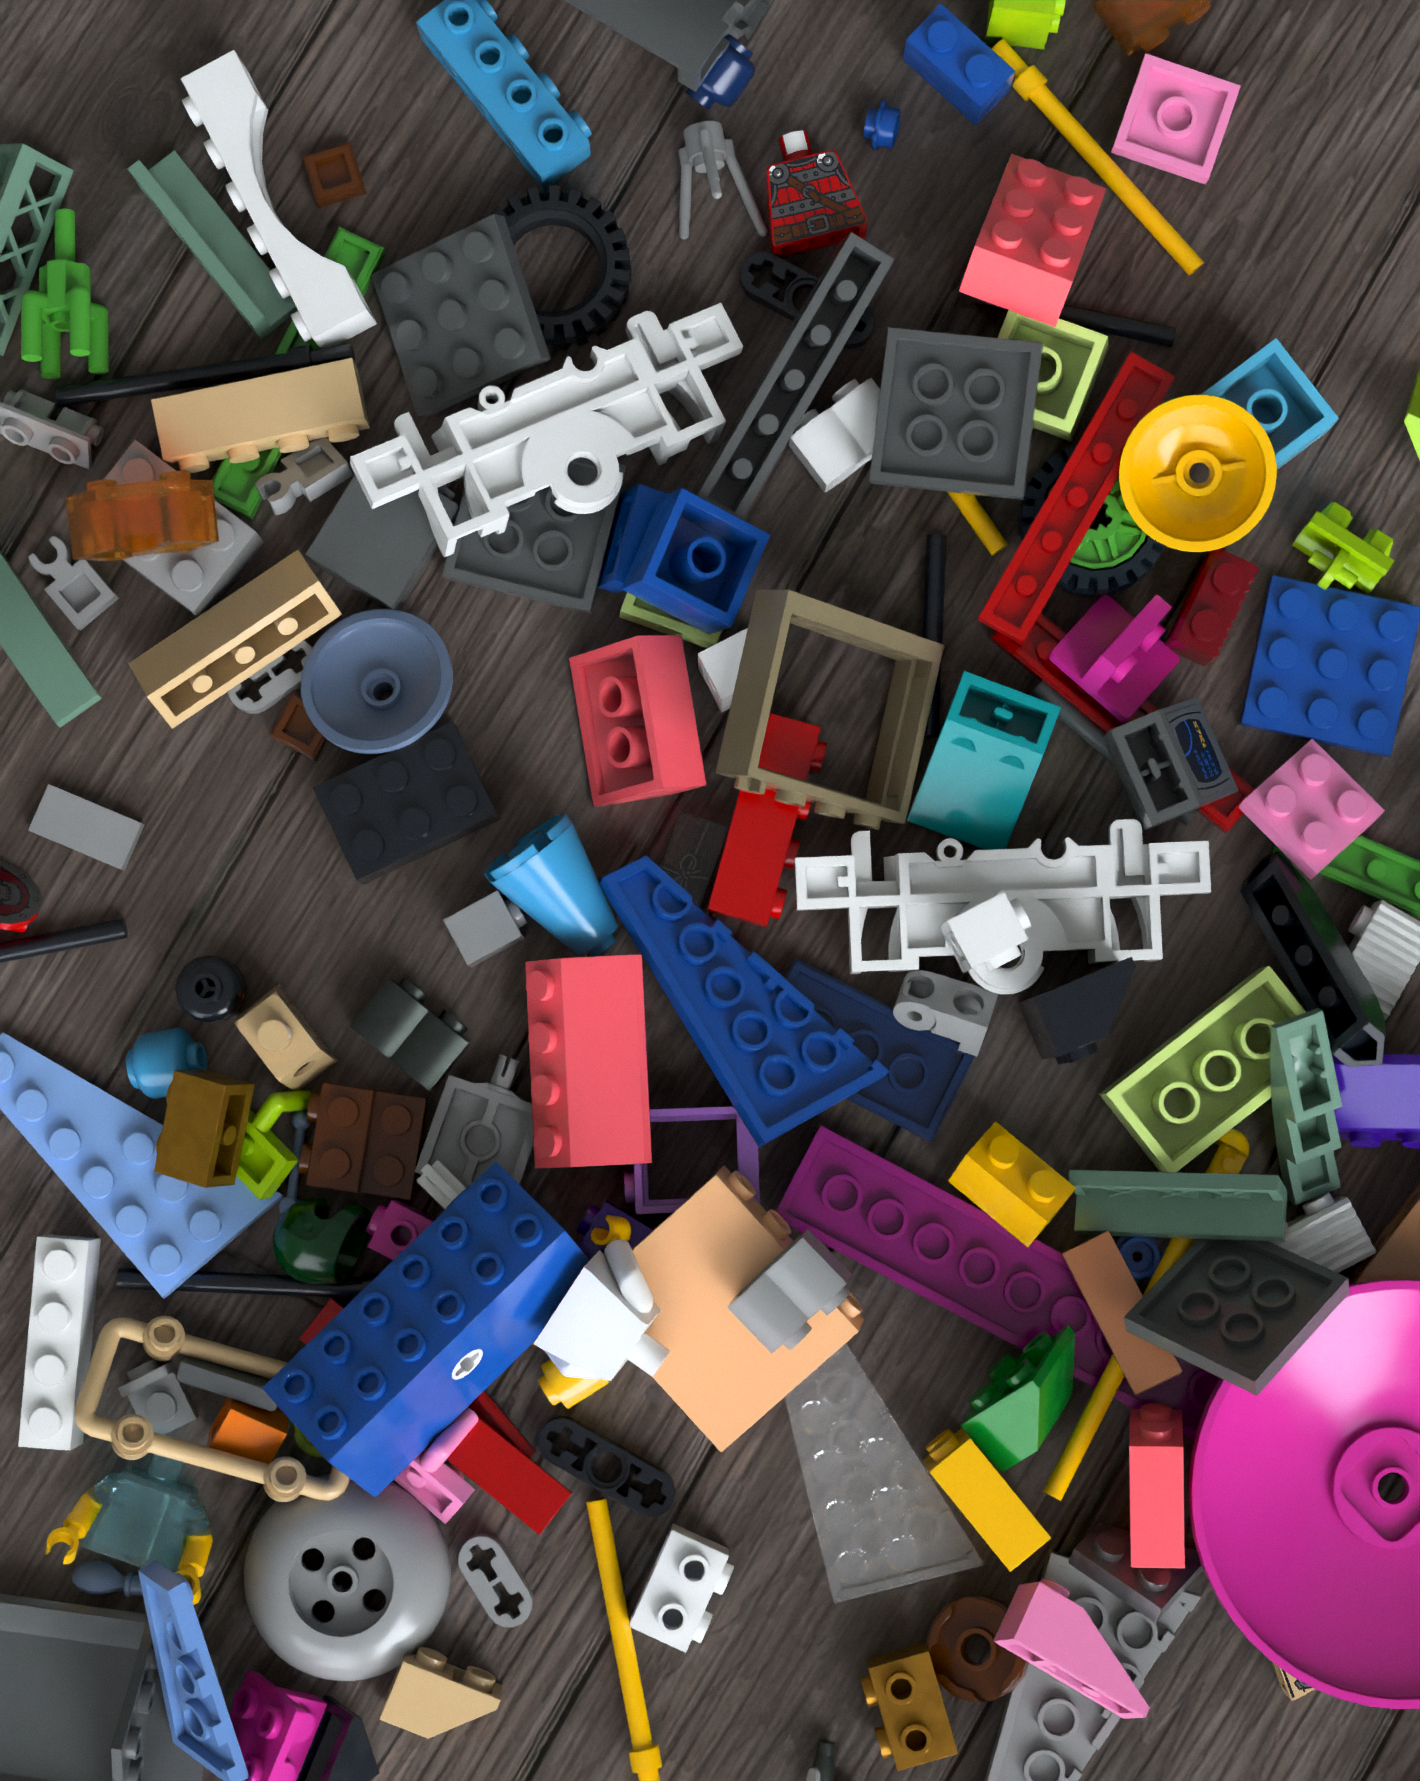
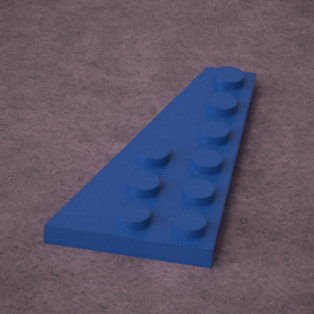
M644 856L602 878L599 883L600 887L758 1147L877 1082L890 1072L878 1060L872 1062L852 1044L855 1040L842 1028L837 1031L814 1010L815 1004L755 951L752 954L749 953L730 935L733 932L719 919L714 922L692 902L693 896L649 857Z

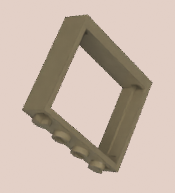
M756 590L716 773L736 779L734 788L741 791L764 795L765 790L769 789L776 791L774 800L781 803L805 807V803L808 801L815 803L814 812L817 814L844 819L845 813L854 815L853 824L860 827L879 830L881 822L905 824L944 645L791 590ZM790 623L896 660L865 799L758 766Z

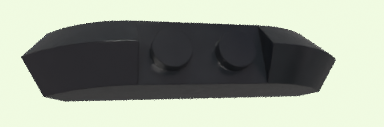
M1276 851L1263 857L1242 883L1240 892L1307 1010L1311 1011L1316 1008L1323 1010L1332 1054L1347 1067L1382 1065L1385 1020L1378 999L1319 897L1305 878L1280 852Z

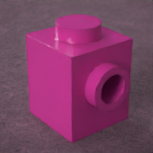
M398 1199L391 1200L388 1208L380 1204L366 1229L367 1233L373 1235L367 1247L394 1260L436 1219Z

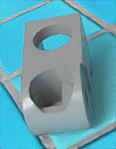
M915 970L907 973L903 978L893 1008V1015L900 1024L909 1029L918 1031L930 1030L931 1033L960 1042L958 1051L977 1057L988 1029L998 994L980 986L930 971Z

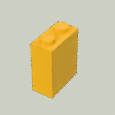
M948 1428L926 1446L929 1455L923 1459V1462L928 1471L1010 1572L1051 1539L1043 1526L963 1428L959 1429L955 1434Z

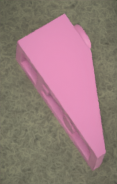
M1047 1579L1019 1585L993 1641L1121 1718H1146L1150 1707L1085 1609L1068 1599L1070 1592L1063 1586Z

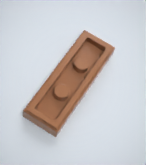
M1109 1230L1063 1253L1062 1257L1134 1395L1137 1396L1181 1374L1182 1369L1173 1354L1126 1331L1124 1316L1138 1303L1143 1295Z

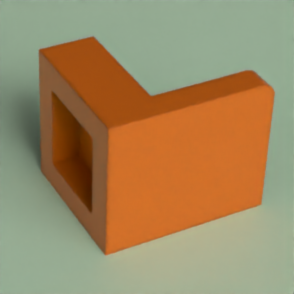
M227 1397L209 1429L207 1447L270 1464L287 1435L288 1417L279 1408H276L275 1411H269Z

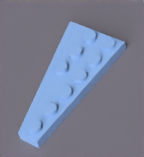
M4 1032L0 1035L1 1111L163 1299L283 1198L282 1194L276 1191L271 1198L259 1200L237 1176L235 1185L204 1188L154 1172L157 1159L156 1144L163 1129L162 1124Z

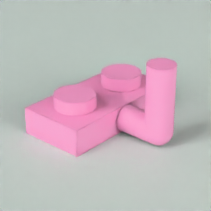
M466 1408L436 1438L428 1449L425 1448L394 1479L444 1524L452 1518L475 1491L456 1468L444 1463L478 1422V1416L470 1408Z

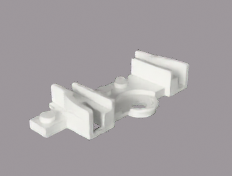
M722 303L669 324L666 330L662 329L653 312L645 311L631 317L626 325L625 331L630 341L608 350L598 346L592 347L590 358L595 364L592 370L580 371L573 365L572 358L567 357L562 369L515 388L509 401L504 402L505 395L499 387L487 386L483 388L478 399L479 411L469 407L445 417L441 428L431 436L438 450V453L431 456L410 413L407 412L398 416L394 422V428L398 435L397 438L350 457V465L371 508L374 509L419 490L418 496L426 510L432 532L444 557L454 554L457 539L478 531L480 537H483L493 532H496L497 535L505 532L510 515L507 507L534 496L537 491L548 486L551 487V493L556 498L554 503L568 512L590 514L604 509L616 498L621 488L623 472H619L617 457L624 454L628 456L649 447L657 464L660 466L667 462L668 457L687 450L690 440L703 435L708 445L718 441L726 420L701 370L741 354L743 345ZM669 391L685 407L696 424L681 430L675 419L666 409L659 394ZM493 399L496 403L490 404L486 400ZM580 457L591 460L596 465L598 472L595 481L588 485L574 483L569 478L567 472L568 465L572 460ZM463 477L466 501L472 519L453 527L439 498L438 487Z
M1136 819L1116 820L1109 825V845L1078 846L1072 839L1067 837L1063 840L1064 853L1061 858L1056 860L1048 859L1043 855L1041 839H1036L1028 848L975 850L967 860H960L963 855L962 845L959 841L948 838L943 840L936 849L938 861H934L925 852L898 853L895 856L883 857L884 881H872L870 831H858L851 837V855L795 858L797 910L848 908L849 974H860L867 971L911 972L919 970V957L954 955L940 929L941 925L947 920L1005 892L1009 902L1015 898L1019 900L1031 924V927L1024 930L1028 940L1019 945L1021 948V958L1011 968L997 967L988 972L985 964L982 963L968 972L978 985L990 992L1014 994L1029 988L1040 977L1044 970V967L1041 966L1043 951L1087 950L1088 964L1116 963L1132 957L1133 961L1144 960V962H1155L1163 959L1160 896L1211 893L1209 841L1143 844L1141 823ZM952 847L955 850V856L952 858L946 857L944 848ZM1131 898L1141 928L1143 949L1120 950L1118 931L1110 909V899ZM897 908L890 930L888 960L862 961L861 937L867 910Z

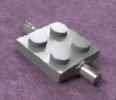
M499 1054L490 1083H473L453 1075H448L415 1173L422 1175L421 1169L426 1164L432 1166L439 1160L468 1188L496 1161L519 1185L521 1184L534 1146L532 1103L522 1100L513 1091L509 1090L520 1061L510 1058L505 1076L503 1077L509 1057Z

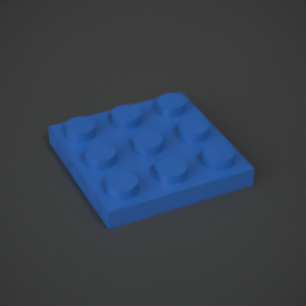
M1272 575L1267 585L1238 725L1309 741L1313 739L1318 743L1373 755L1391 756L1420 619V607L1331 587L1323 590L1316 584Z

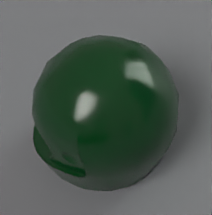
M325 1198L303 1199L291 1205L282 1213L274 1227L272 1246L277 1262L286 1273L302 1282L309 1284L342 1283L352 1272L363 1252L369 1235L366 1229L371 1220V1212L359 1203H351L328 1219L329 1207Z

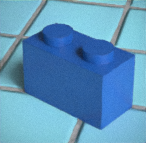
M941 3L906 39L903 61L975 126L1010 91L1015 70Z

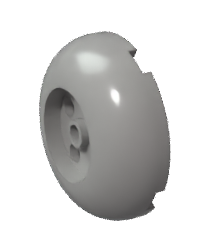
M330 1472L314 1477L328 1480ZM350 1479L345 1492L329 1501L299 1495L290 1502L275 1501L258 1523L248 1545L243 1571L245 1599L250 1616L260 1636L289 1665L304 1673L326 1680L358 1681L373 1678L397 1668L401 1664L404 1655L416 1654L418 1648L426 1644L438 1626L447 1605L451 1585V1562L447 1542L432 1512L403 1487L391 1482L375 1498ZM361 1537L369 1538L374 1542L375 1553L369 1559H362L354 1552V1543ZM310 1548H316L323 1553L324 1564L318 1570L308 1569V1566L303 1562V1554ZM340 1571L349 1573L353 1580L352 1586L344 1589L342 1583H335V1574ZM378 1589L385 1595L386 1604L381 1610L376 1611L366 1607L364 1595L367 1591ZM327 1600L333 1605L335 1614L331 1620L322 1622L314 1616L313 1606L317 1601Z

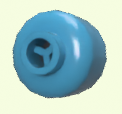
M177 1027L148 1032L139 1036L133 1048L128 1050L126 1069L129 1080L134 1088L141 1089L144 1095L150 1098H164L172 1082L174 1070L207 1069V1054L203 1044L195 1042L191 1034L183 1028Z

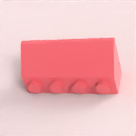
M642 955L558 958L525 962L535 1169L652 1163Z

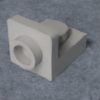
M153 1359L128 1371L127 1375L131 1382L119 1387L118 1390L122 1398L128 1396L136 1414L148 1419L152 1424L154 1432L165 1435L197 1419L199 1414L184 1383L176 1379L178 1371L173 1361L159 1367L156 1360Z

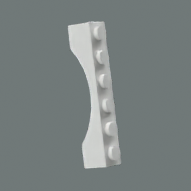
M235 50L182 77L181 80L189 94L188 97L182 99V102L195 126L205 125L211 138L203 142L218 170L226 167L232 182L226 184L225 187L238 211L248 210L254 224L248 227L247 231L261 255L269 252L276 268L269 271V274L283 299L291 295L298 309L297 312L291 314V318L303 340L307 342L313 339L320 348L333 347L376 325L377 322L356 281L346 267L322 257L298 241L278 218L266 189L262 165L263 132L268 109L248 69Z

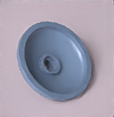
M373 609L356 613L328 629L311 649L305 661L301 677L303 705L315 728L334 745L351 752L363 754L391 752L418 740L441 717L452 692V662L440 636L422 619L410 613L393 609ZM383 691H393L388 699L378 700L379 695Z

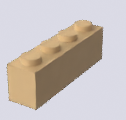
M352 358L151 400L163 460L173 469L179 468V472L185 474L206 470L210 467L209 462L229 458L231 463L252 461L259 458V451L279 447V452L282 453L304 450L309 447V441L329 437L330 442L349 441L359 436V430L370 428L359 372Z
M296 550L128 664L148 699L173 729L341 616L342 613L300 551Z

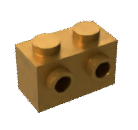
M206 1069L174 1070L173 1079L166 1094L167 1109L163 1129L156 1144L157 1159L154 1172L204 1188L235 1185L255 1084Z
M926 1643L866 1659L870 1674L861 1676L860 1679L868 1707L879 1705L884 1725L875 1727V1732L883 1759L893 1756L897 1771L958 1754Z

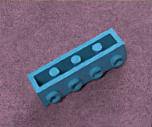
M487 0L442 1L416 22L421 40L545 192L549 189V185H554L591 156L588 137L592 133L589 127L575 110L568 114L556 99L561 95L547 74L542 71L536 75L526 63V60L529 59V54L513 33L506 37L495 24L498 16Z

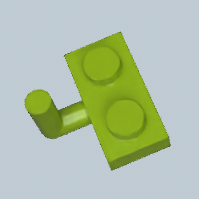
M308 1090L272 1093L256 1114L251 1110L249 1111L236 1176L259 1200L271 1198L299 1160L270 1129L282 1112L308 1110L311 1092Z

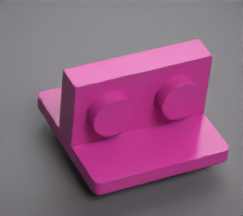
M1156 594L1134 618L1109 595H1102L1053 648L1048 658L1120 722L1125 723L1180 661V657L1159 639L1166 631L1159 622L1172 607Z
M247 1671L241 1687L234 1695L232 1710L229 1715L249 1774V1778L244 1781H296L327 1703L317 1695L277 1687L259 1672Z

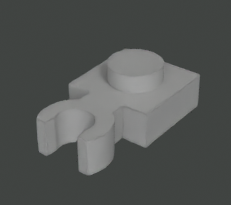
M321 438L309 442L308 448L293 452L283 458L281 463L285 470L281 473L264 475L255 483V486L261 498L268 500L273 513L280 515L291 509L296 498L302 494L311 502L353 475L347 461L329 440Z
M52 536L49 541L57 550L56 560L53 563L44 564L40 558L32 553L28 556L29 561L39 573L55 579L44 590L73 625L81 631L116 602L119 597L84 557L72 566L70 564L71 553L69 548L60 539Z

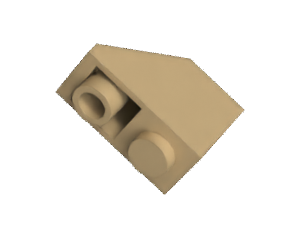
M419 1647L416 1654L404 1655L383 1702L379 1720L429 1739L497 1710L501 1701L502 1685L496 1683L495 1676L486 1670L474 1666H468L466 1670L446 1663L448 1659L438 1651Z

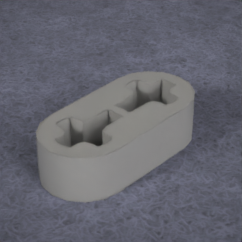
M305 640L292 648L296 654L305 651L307 656L301 660L303 667L312 649ZM283 654L249 677L255 683L260 682L268 675L272 679L259 689L262 696L259 701L254 702L249 697L241 700L239 695L245 691L242 682L229 690L228 695L231 702L241 711L249 714H259L300 688L302 671L296 674L294 670L289 668L277 676L274 671L287 662Z
M490 1533L472 1535L464 1542L459 1552L458 1564L462 1574L495 1624L502 1627H515L522 1624L529 1617L533 1607V1593L504 1544L496 1536ZM479 1545L482 1550L492 1548L495 1551V1555L490 1563L497 1574L496 1576L491 1578L482 1565L475 1568L470 1565L469 1561L474 1556L473 1546ZM501 1581L510 1595L517 1592L522 1595L523 1599L518 1605L520 1613L514 1615L509 1609L500 1612L497 1605L502 1597L496 1587L497 1583Z

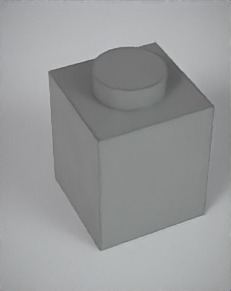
M498 890L443 919L466 964L470 967L525 939L520 927L527 924V920L521 909L510 899L504 900Z

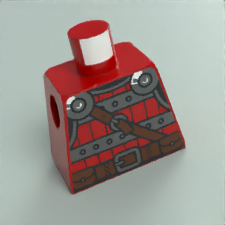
M794 131L781 136L778 142L784 162L766 167L771 253L784 258L836 245L850 232L860 238H864L868 224L866 215L837 152L829 150L813 154L807 131Z

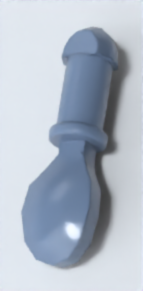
M100 1560L84 1562L76 1567L72 1574V1582L80 1591L88 1594L105 1595L112 1592H124L125 1597L128 1598L132 1595L143 1597L139 1575L134 1571H130L127 1576H122L107 1562Z

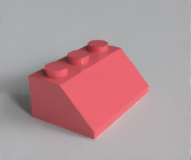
M637 635L569 658L593 807L668 796L706 786L682 635Z

